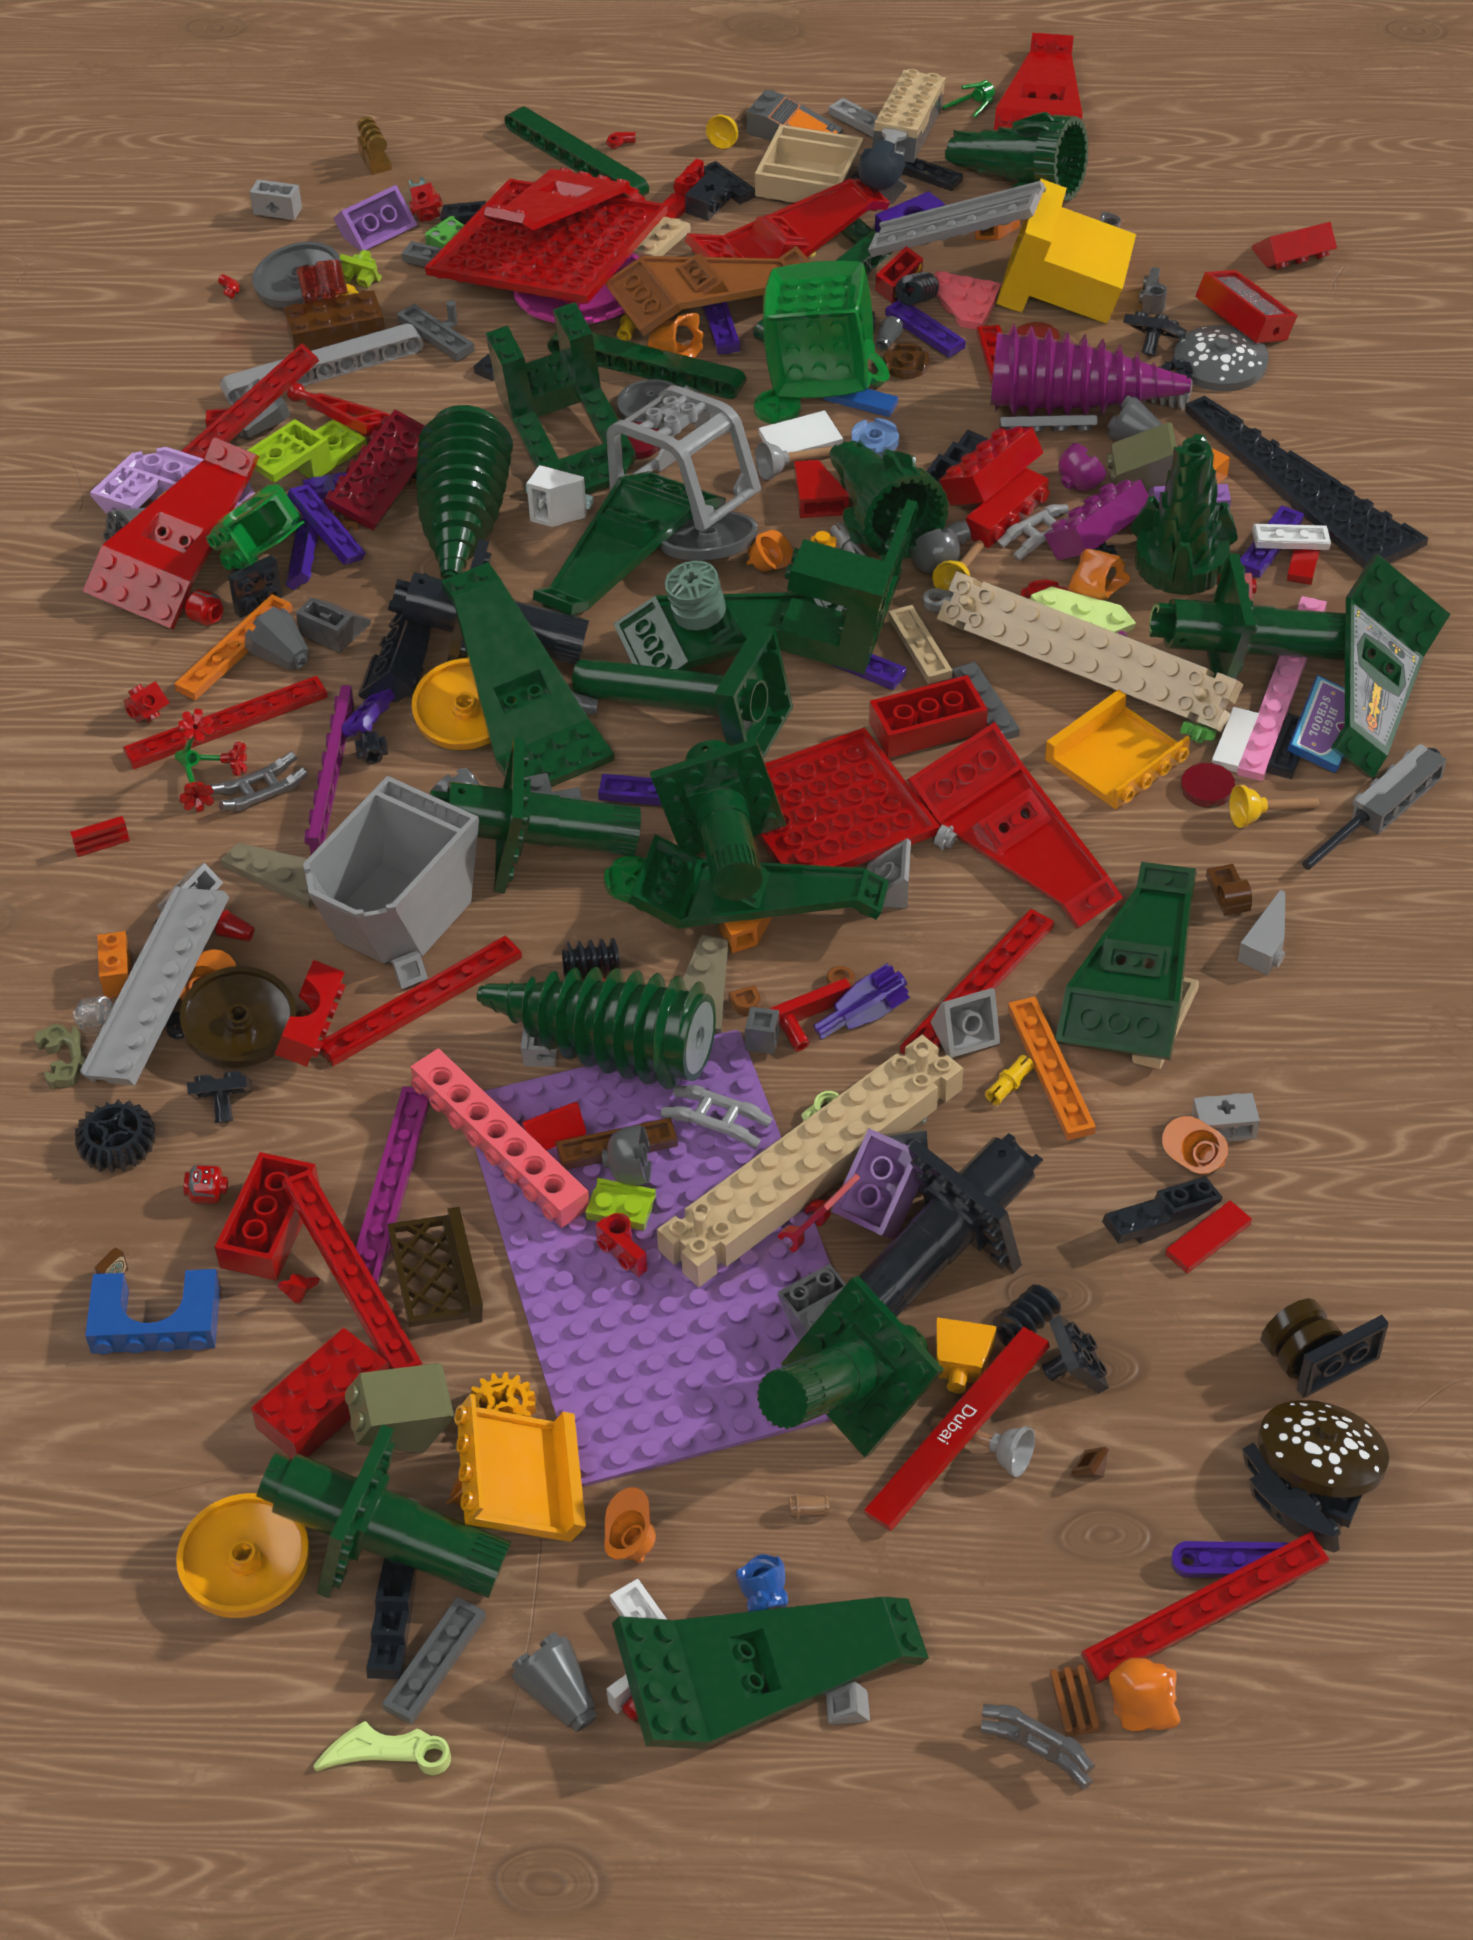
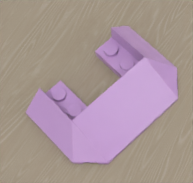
M168 447L156 448V453L143 455L142 451L134 452L90 492V496L106 514L115 509L139 508L148 498L156 500L158 496L172 487L204 459ZM250 480L235 508L255 494L250 485Z

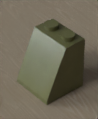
M1172 422L1112 443L1111 454L1106 455V466L1111 468L1109 470V483L1116 485L1126 479H1129L1130 482L1141 479L1147 493L1152 487L1165 486L1168 470H1171L1173 448L1177 447Z
M438 1363L360 1373L345 1391V1401L349 1407L351 1429L354 1431L356 1445L372 1447L383 1424L394 1429L391 1441L396 1443L394 1450L424 1453L454 1418L443 1366Z

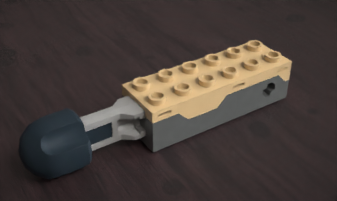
M916 69L903 70L875 121L872 148L864 149L858 162L859 178L865 186L874 191L886 190L899 180L904 170L905 162L914 163L942 109L946 77H941L937 73H920Z

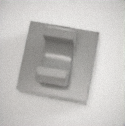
M418 951L391 960L400 988L403 989L428 979Z

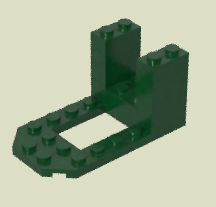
M576 302L553 309L560 351L525 363L524 355L508 325L485 334L498 396L535 469L540 465L584 477L585 494L589 495L610 487L607 430L609 426L619 420L601 389L593 334ZM581 403L602 444L559 459L538 417ZM621 434L624 474L627 475V469L636 460V453L627 435Z
M907 499L904 509L899 508L896 521L891 529L889 537L891 539H887L884 554L886 555L882 554L880 560L803 539L800 548L795 547L791 559L793 564H788L785 573V579L789 580L787 591L840 605L843 608L841 612L792 598L789 607H783L780 617L782 623H777L775 628L781 651L865 674L901 577L903 555L907 556L918 511V502Z

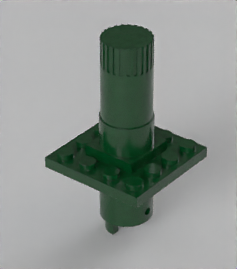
M1229 553L1212 602L1170 599L1168 603L1156 602L1150 614V637L1163 638L1164 645L1168 649L1206 651L1210 670L1215 673L1213 678L1216 677L1217 673H1221L1236 679L1238 673H1241L1243 670L1245 654L1345 660V613L1253 605V601H1250L1249 583H1246L1244 577L1245 566L1241 564L1239 554Z
M514 737L502 788L450 781L447 792L435 790L430 792L431 796L478 816L477 838L496 840L494 892L505 893L507 883L513 882L514 866L512 864H517L518 856H521L524 844L547 847L557 846L634 856L638 847L641 828L640 807L531 792V779H528L529 770H524V767L528 766L529 751L525 750V739Z
M756 738L732 746L719 740L702 741L688 751L685 761L650 771L652 782L677 845L693 854L705 852L714 892L720 895V898L731 901L745 900L748 897H752L754 893H757L763 883V875L753 836L784 827L786 822Z
M855 1276L849 1280L781 1363L782 1367L772 1370L762 1377V1382L758 1385L757 1402H759V1409L762 1410V1415L766 1417V1420L772 1422L773 1426L777 1425L778 1428H794L826 1414L865 1458L875 1451L943 1372L944 1368L928 1352L927 1342L923 1334L914 1326L901 1323L859 1276Z
M381 1425L358 1477L298 1453L294 1458L278 1452L274 1453L263 1475L256 1497L273 1503L272 1513L330 1536L317 1594L329 1598L334 1587L340 1589L347 1573L346 1568L349 1561H358L362 1550H365L396 1563L397 1561L489 1599L511 1542L420 1505L419 1502L387 1490L390 1480L389 1473L387 1472L396 1447V1443L391 1442L394 1433L393 1428Z

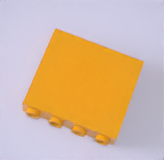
M1119 689L1047 740L1045 754L1047 762L1114 809L1119 808L1124 803H1129L1136 794L1149 788L1152 782L1160 776H1165L1175 765L1184 762L1190 752L1189 736L1184 737L1179 742L1127 708L1125 706L1127 694Z
M470 1394L457 1407L454 1416L455 1424L458 1425L456 1448L457 1452L460 1453L459 1480L462 1481L463 1493L461 1509L464 1510L465 1524L572 1542L586 1527L574 1413L562 1412L553 1422L476 1407L475 1394Z

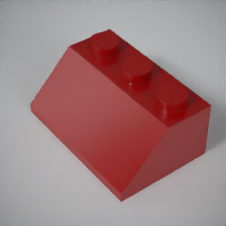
M1331 221L1271 236L1252 245V250L1267 268L1275 266L1276 270L1290 266L1289 262L1296 261V264H1302L1310 261L1309 257L1316 256L1317 259L1330 256V251L1337 249Z

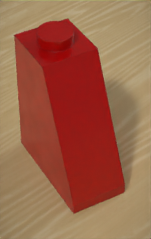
M819 460L794 461V480L800 518L843 516L844 508L849 507V494Z

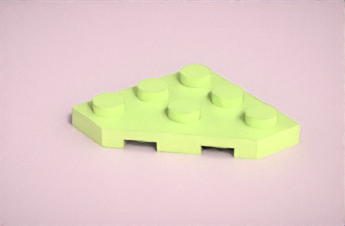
M1049 587L1032 594L1030 600L1115 633L1121 630L1129 632L1134 629L1136 624L1121 605L1055 587Z

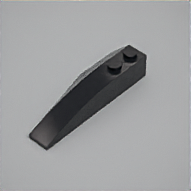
M397 613L388 625L391 630L387 636L382 637L379 646L382 647L379 655H373L370 660L358 696L367 699L371 694L391 688L395 695L391 702H398L405 696L410 697L417 687L418 677L423 672L422 665L428 647L430 627L402 620V615Z

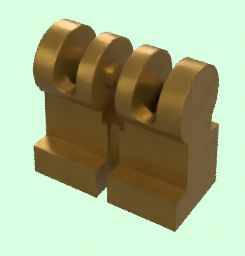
M362 117L357 122V129L361 136L357 137L360 156L371 175L392 170L391 161L384 152L387 148V141L372 117Z

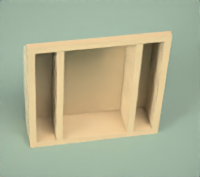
M780 125L755 172V196L796 203L845 181L864 143V138Z

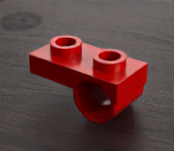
M696 158L675 179L673 184L675 194L685 197V194L704 176L703 160Z
M614 1213L606 1218L604 1217L595 1224L596 1242L603 1252L611 1253L624 1270L632 1271L638 1278L648 1271L646 1252L632 1241L631 1221L625 1214Z

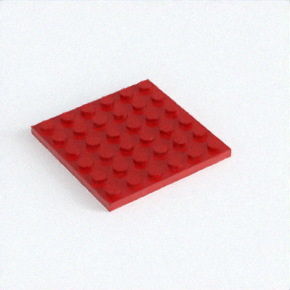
M865 727L765 763L784 815L786 826L759 834L757 837L775 863L854 867L875 859L905 839H909L911 845L934 837L940 828V825Z

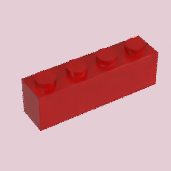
M1026 467L966 517L971 539L975 542L980 540L984 543L985 547L990 548L1005 534L1009 527L1029 516L1037 506L1047 500L1049 496V478Z

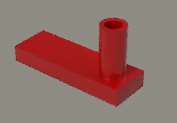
M846 978L769 1008L779 1010V1029L782 1028L796 1052L806 1049L810 1044L798 1022L833 1008L834 1004L851 988Z

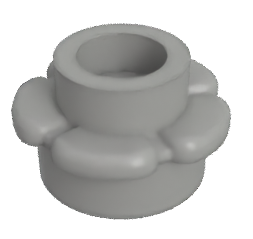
M942 825L936 834L934 845L940 847L942 851H944L945 847L951 848L957 836L953 832L954 827L951 825L949 828Z

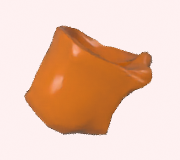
M686 313L665 321L650 332L647 343L648 347L695 358L703 349L702 339L704 334L698 328L699 314ZM677 326H686L692 331L693 339L689 345H683L676 341Z
M1085 549L1081 553L1079 565L1072 575L1068 590L1073 593L1104 600L1109 598L1119 588L1127 585L1131 578L1124 571L1125 562L1121 560V556L1099 550ZM1111 567H1115L1116 575L1112 579H1107L1106 576Z
M1129 1658L1111 1671L1109 1682L1114 1700L1113 1712L1118 1716L1124 1729L1132 1732L1145 1729L1161 1731L1175 1728L1180 1724V1716L1174 1704L1177 1700L1175 1690L1176 1671L1166 1668L1164 1664L1154 1663L1147 1658Z

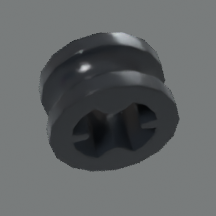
M174 1012L166 1023L167 1034L173 1039H183L181 1027H178V1025L174 1027L175 1024H180V1012Z

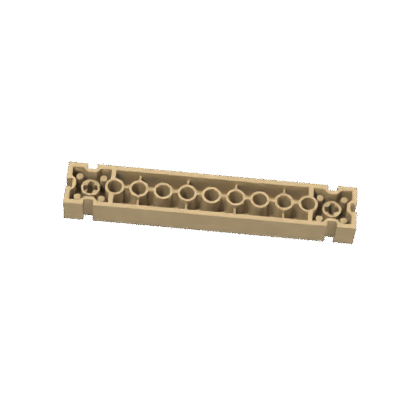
M956 571L949 591L954 593L951 601L944 600L937 616L938 620L962 631L965 630L972 635L1111 690L1117 691L1119 689L1131 698L1189 721H1195L1197 716L1198 723L1220 733H1223L1231 715L1226 711L1229 702L1236 703L1243 684L1234 678L1221 673H1217L1216 677L1213 678L1215 673L1208 668L989 583H981L977 579Z
M921 1035L905 1047L904 1056L896 1053L686 1207L683 1219L674 1216L657 1229L658 1251L673 1265L681 1261L682 1273L699 1288L717 1274L718 1264L722 1263L726 1267L806 1208L813 1200L818 1199L846 1178L868 1128L881 1134L908 1131L937 1109V1100L942 1099L946 1103L962 1091L964 1068L948 1055L939 1057V1048L925 1036Z

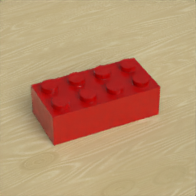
M1017 426L1010 430H1005L1004 428L997 429L991 433L992 437L979 443L975 451L961 458L962 461L958 465L947 469V474L939 479L947 495L950 506L985 503L1041 456L1044 452L1033 427L1022 428Z
M968 675L870 700L869 724L888 758L974 736L987 727L988 709Z
M259 1152L216 1242L215 1251L220 1268L275 1281L278 1280L303 1224L282 1187V1180L310 1169L320 1185L316 1164Z
M343 1327L251 1407L256 1429L291 1458H294L297 1453L309 1457L351 1419L349 1407L345 1401V1391L348 1386L353 1383L360 1373L388 1370V1362Z

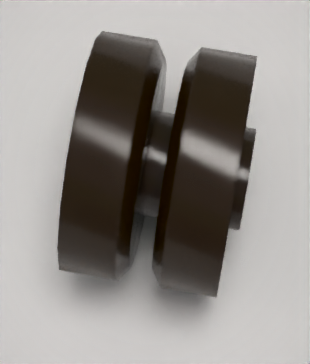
M1307 1298L1298 1300L1277 1313L1264 1328L1260 1340L1272 1357L1278 1358V1364L1288 1377L1297 1379L1300 1376L1304 1355L1340 1337L1343 1333L1332 1320L1327 1319L1325 1311L1315 1299Z

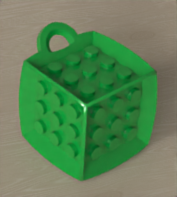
M815 261L781 266L771 270L764 290L763 328L767 366L772 387L777 397L824 398L866 391L870 384L882 386L889 379L888 367L875 352L871 296L865 267L862 262ZM868 359L877 367V374H872L868 371Z

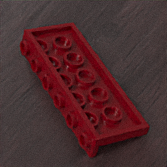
M396 409L393 410L389 417L385 415L380 423L379 431L374 430L371 434L368 446H362L357 456L358 459L350 462L346 470L347 474L345 476L341 475L337 480L336 489L334 491L330 490L327 493L324 503L332 512L334 509L374 531L416 473L418 440L425 425Z

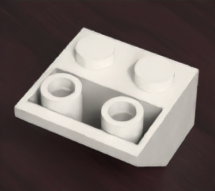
M539 465L527 482L530 521L554 527L585 518L587 516L584 477Z

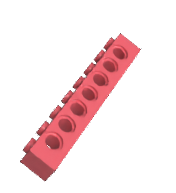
M439 1048L411 1066V1085L414 1090L420 1095L424 1094L429 1099L434 1110L437 1112L441 1111L455 1130L460 1129L466 1135L468 1142L474 1148L478 1147L491 1165H497L511 1184H517L522 1189L526 1199L531 1203L535 1202L549 1221L554 1220L563 1228L586 1211L589 1204L588 1190Z

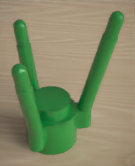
M987 80L962 85V90L975 89L973 93L943 105L942 109H947L974 98L977 102H984L973 114V118H976L989 104L993 103L992 98L995 95L994 86Z

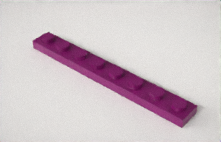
M341 685L339 696H335L334 699L335 714H331L330 717L331 733L326 735L327 752L323 751L322 753L323 770L318 771L317 781L319 788L314 790V809H310L309 812L310 829L305 830V845H309L311 855L326 840L347 737L342 732V724L353 714L355 705L352 686Z
M402 1086L356 1245L358 1253L378 1287L391 1245L387 1224L395 1223L398 1220L430 1106L429 1099L424 1094H418L413 1087Z

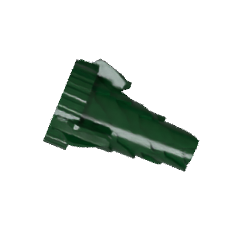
M1048 112L1036 113L1013 122L1012 128L998 127V130H982L981 132L954 130L953 137L950 138L947 149H945V159L955 165L968 167L984 175L1006 177V181L1018 182L1012 188L1038 182L1040 179L1067 188L1063 201H1070L1079 192L1086 174L1088 163L1087 130L1082 119L1077 116H1051Z
M1194 434L1193 437L1185 439L1182 445L1173 448L1171 470L1169 469L1167 473L1164 492H1160L1159 501L1155 496L1147 498L1145 505L1141 508L1131 527L1132 533L1137 537L1135 567L1138 570L1139 576L1147 584H1151L1154 588L1166 593L1192 595L1214 588L1217 584V575L1223 572L1230 553V545L1238 540L1237 529L1228 503H1216L1218 485L1216 470L1213 467L1214 453L1206 436L1203 434Z
M860 439L858 442H844L831 448L829 455L832 465L841 478L840 482L852 498L855 506L844 508L842 512L845 528L849 531L850 539L855 545L864 543L867 548L870 547L878 555H886L884 554L887 539H891L889 537L893 523L896 521L899 508L904 509L907 499L918 502V511L910 542L912 549L916 546L915 540L918 537L936 529H944L949 513L947 495L942 486L929 473L916 466V457L914 455L885 449L881 456L869 449ZM908 549L907 556H906V555H903V559H904V558H911V557H910V554H909V549Z

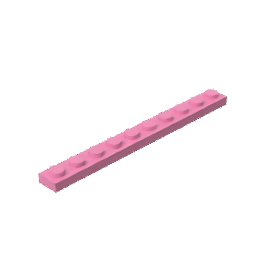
M1302 596L1297 609L1325 612L1327 602ZM1279 656L1258 712V718L1239 763L1237 775L1260 781L1264 780L1267 765L1283 728L1307 662V657Z

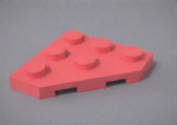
M936 271L934 276L939 283V290L936 296L940 299V304L949 314L952 313L956 317V323L960 327L977 330L979 326H985L998 299L1002 283L951 274L945 271Z

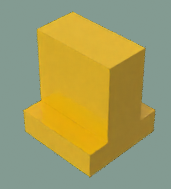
M1040 179L1045 185L1046 192L1042 193L1034 216L1023 221L1011 251L996 304L1022 313L1028 297L1031 296L1107 324L1124 286L1136 234L1063 208L1062 203L1067 188Z

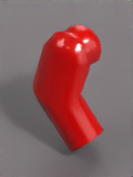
M614 132L608 136L607 145L610 148L616 149L624 143H636V132Z
M225 274L219 276L218 284L225 287L223 294L233 299L235 294L239 293L240 284Z

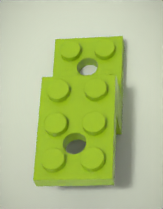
M294 419L247 451L259 456L254 470L275 483L295 469L308 478L321 477L358 453L363 445L367 446V439L334 419L316 431Z

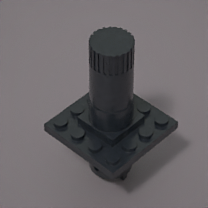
M479 539L470 569L487 562L490 563L492 553L487 552L489 541ZM416 572L413 573L410 582L397 579L388 611L401 614L402 620L453 633L447 662L460 659L461 656L466 657L467 652L454 604L442 589V579ZM515 601L550 658L576 665L580 659L589 620Z
M1010 1133L1003 1139L993 1137L959 1172L918 1140L908 1148L912 1159L910 1163L915 1169V1178L920 1184L919 1191L924 1197L925 1202L923 1204L925 1207L859 1275L896 1317L970 1244L978 1251L985 1250L990 1254V1259L996 1266L1001 1269L1006 1267L1013 1274L1022 1265L1009 1215L1005 1208L1035 1179L1033 1171L1043 1162V1159L1037 1154L1032 1157L1026 1153L1015 1141L1016 1138Z

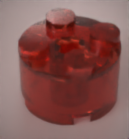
M337 259L319 261L310 267L309 264H306L296 269L304 303L313 302L318 297L328 299L337 297L336 295L348 293L341 261Z

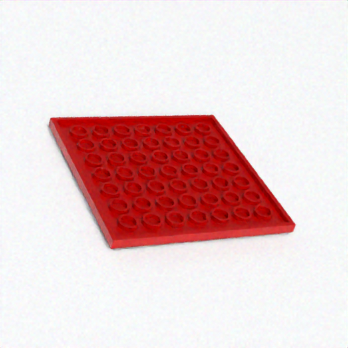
M509 178L425 266L426 275L439 279H451L457 282L473 283L478 286L484 285L495 287L496 289L512 290L517 293H529L539 297L546 296L556 298L557 300L588 304L668 213L667 204L615 196L596 204L593 214L586 213L585 216L574 213L532 231L494 223L483 215L486 206L495 208V205L505 207L534 183Z

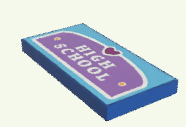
M1319 675L1316 676L1287 751L1333 773H1336L1342 761V757L1330 747L1344 727V687Z

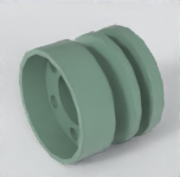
M689 561L674 567L667 575L665 588L671 603L674 620L679 626L687 630H702L717 624L726 611V604L717 570L711 564L704 561Z

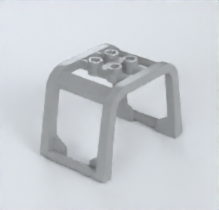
M671 385L661 391L657 398L624 420L615 422L607 430L610 491L619 477L626 476L623 470L621 434L659 447L660 452L658 456L633 474L647 471L653 472L654 470L662 471L677 460L697 530L705 531L761 491V485L742 421L738 414L722 401L680 386ZM707 411L716 414V416L678 441L674 438V435L679 434L681 429L688 424L696 422L698 415L702 412ZM646 414V421L640 425L633 423ZM727 430H730L741 474L733 488L735 497L714 511L713 506L705 504L691 455Z

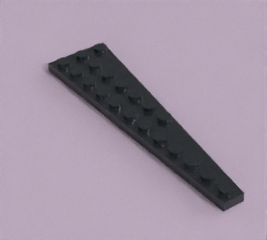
M1205 395L1185 404V412L1295 509L1304 513V516L1316 526H1327L1329 538L1363 568H1365L1373 554H1379L1390 563L1427 546V536L1405 522L1403 524L1396 522L1392 519L1393 515L1386 510L1381 512L1374 508L1372 501L1367 498L1365 500L1360 499L1355 495L1353 489L1343 485L1339 480L1291 450L1286 452L1279 447V442L1274 439L1269 441L1264 438L1262 431L1257 428L1247 427L1244 425L1243 419L1230 413Z

